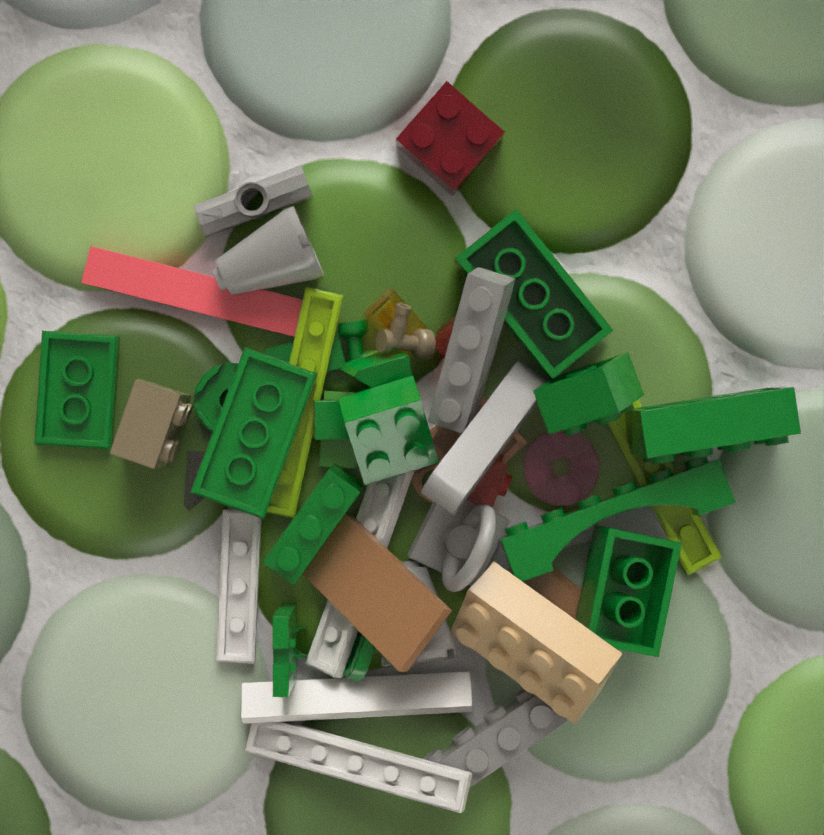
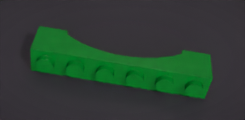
M707 456L693 458L684 462L686 469L672 474L670 468L648 475L650 482L636 487L635 482L632 481L613 488L614 496L600 501L597 494L576 502L579 508L577 510L564 514L563 509L559 508L541 515L542 523L528 527L526 521L505 528L507 536L498 539L511 574L524 582L553 571L552 561L578 534L607 517L629 509L652 505H678L690 508L692 515L701 516L736 503L720 459L708 460Z

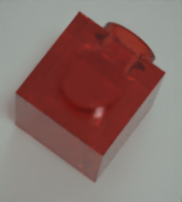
M500 454L469 495L468 500L479 505H489L493 508L497 496L504 497L513 476L507 474L510 466L502 463L504 455Z

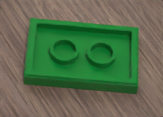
M42 331L34 445L111 450L114 437L120 336Z

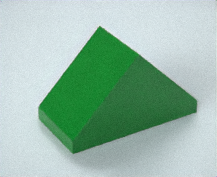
M391 350L389 353L379 352L345 362L341 368L342 371L371 388L412 376L409 355L399 350Z

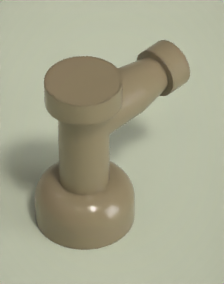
M397 303L395 307L396 314L392 320L390 330H379L376 335L375 344L377 351L381 353H389L391 350L411 351V354L417 359L428 360L435 351V335L430 329H418L412 336L405 335L407 317L410 315L412 307L407 304Z

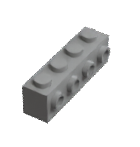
M522 689L515 695L516 700L506 707L499 705L483 717L484 722L474 729L471 727L463 729L452 738V744L442 751L437 748L422 759L471 772L470 787H472L568 720L558 715L551 706L536 695Z

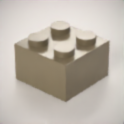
M135 379L110 454L153 469L166 467L168 462L173 463L180 447V441L176 440L179 427L187 425L192 413L193 405L188 403L191 395L147 380Z

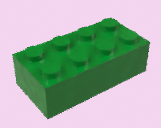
M517 209L455 257V264L466 277L468 273L480 267L516 279L503 323L550 380L554 379L613 331L611 326Z
M766 387L639 407L624 413L631 455L642 457L643 462H651V464L675 461L674 454L680 453V456H689L690 458L713 455L712 448L717 447V450H727L728 452L751 449L750 442L754 441V444H765V446L789 443L788 436L801 434L794 387Z

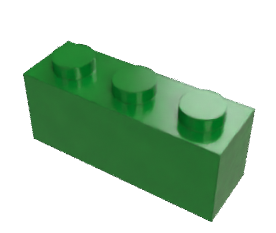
M334 463L262 563L294 585L365 485Z

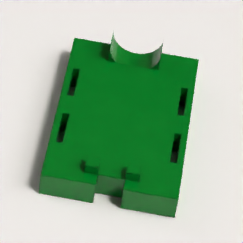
M282 603L273 615V697L290 696L297 680V658L308 657L296 650V632L308 627L297 626V603Z

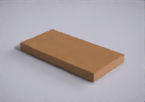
M345 514L302 573L399 672H407L452 611L353 515Z

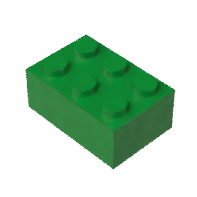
M594 525L575 620L617 650L659 657L682 543Z

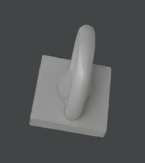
M466 499L455 515L433 501L407 555L409 558L441 572L442 582L447 590L452 592L460 591L468 585L472 586L485 572L500 543L498 538L503 537L504 529L508 527L510 520L496 513L491 506L479 505Z

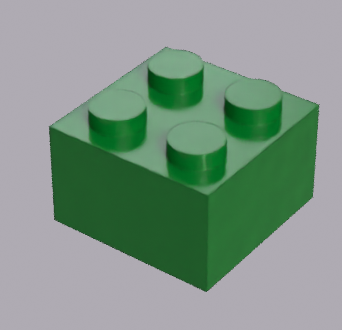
M629 352L560 374L533 390L548 433L552 434L563 430L565 436L580 432L587 428L586 425L598 421L599 425H604L622 417L621 414L634 409L633 402L644 396Z
M413 376L338 398L364 485L439 463Z

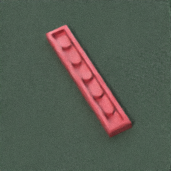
M90 246L81 283L292 337H295L303 302L299 298L263 289L231 295L228 288L221 291L215 277Z

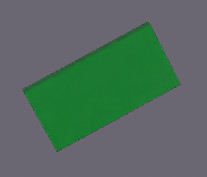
M244 347L190 493L264 519L317 373Z

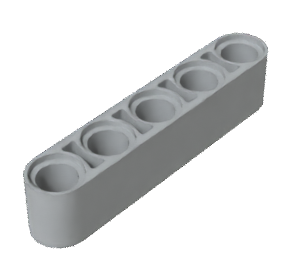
M518 360L430 475L421 493L455 515L536 406L537 401L533 390L550 381V379L521 360Z

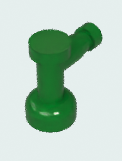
M368 320L337 324L339 335L347 338L350 361L379 353L377 350L364 351L362 336L368 332Z

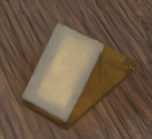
M390 287L363 313V316L377 331L381 329L390 330L392 320L396 314V304L406 303ZM412 310L407 317L405 335L410 336L418 329H428ZM399 350L407 355L411 354V351Z

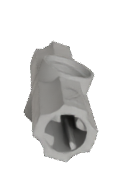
M300 165L257 182H246L236 190L194 205V209L205 237H209L251 220H262L270 213L310 199L313 195ZM252 192H258L263 195L262 206L254 211L245 209V197Z

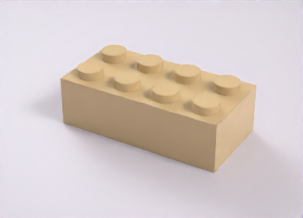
M493 562L468 589L450 631L463 645L475 650L487 659L494 668L502 670L517 681L524 690L536 695L551 706L558 715L567 718L575 725L600 694L622 656L620 651L496 562Z

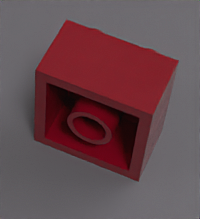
M446 81L396 138V147L453 196L503 140L505 131Z

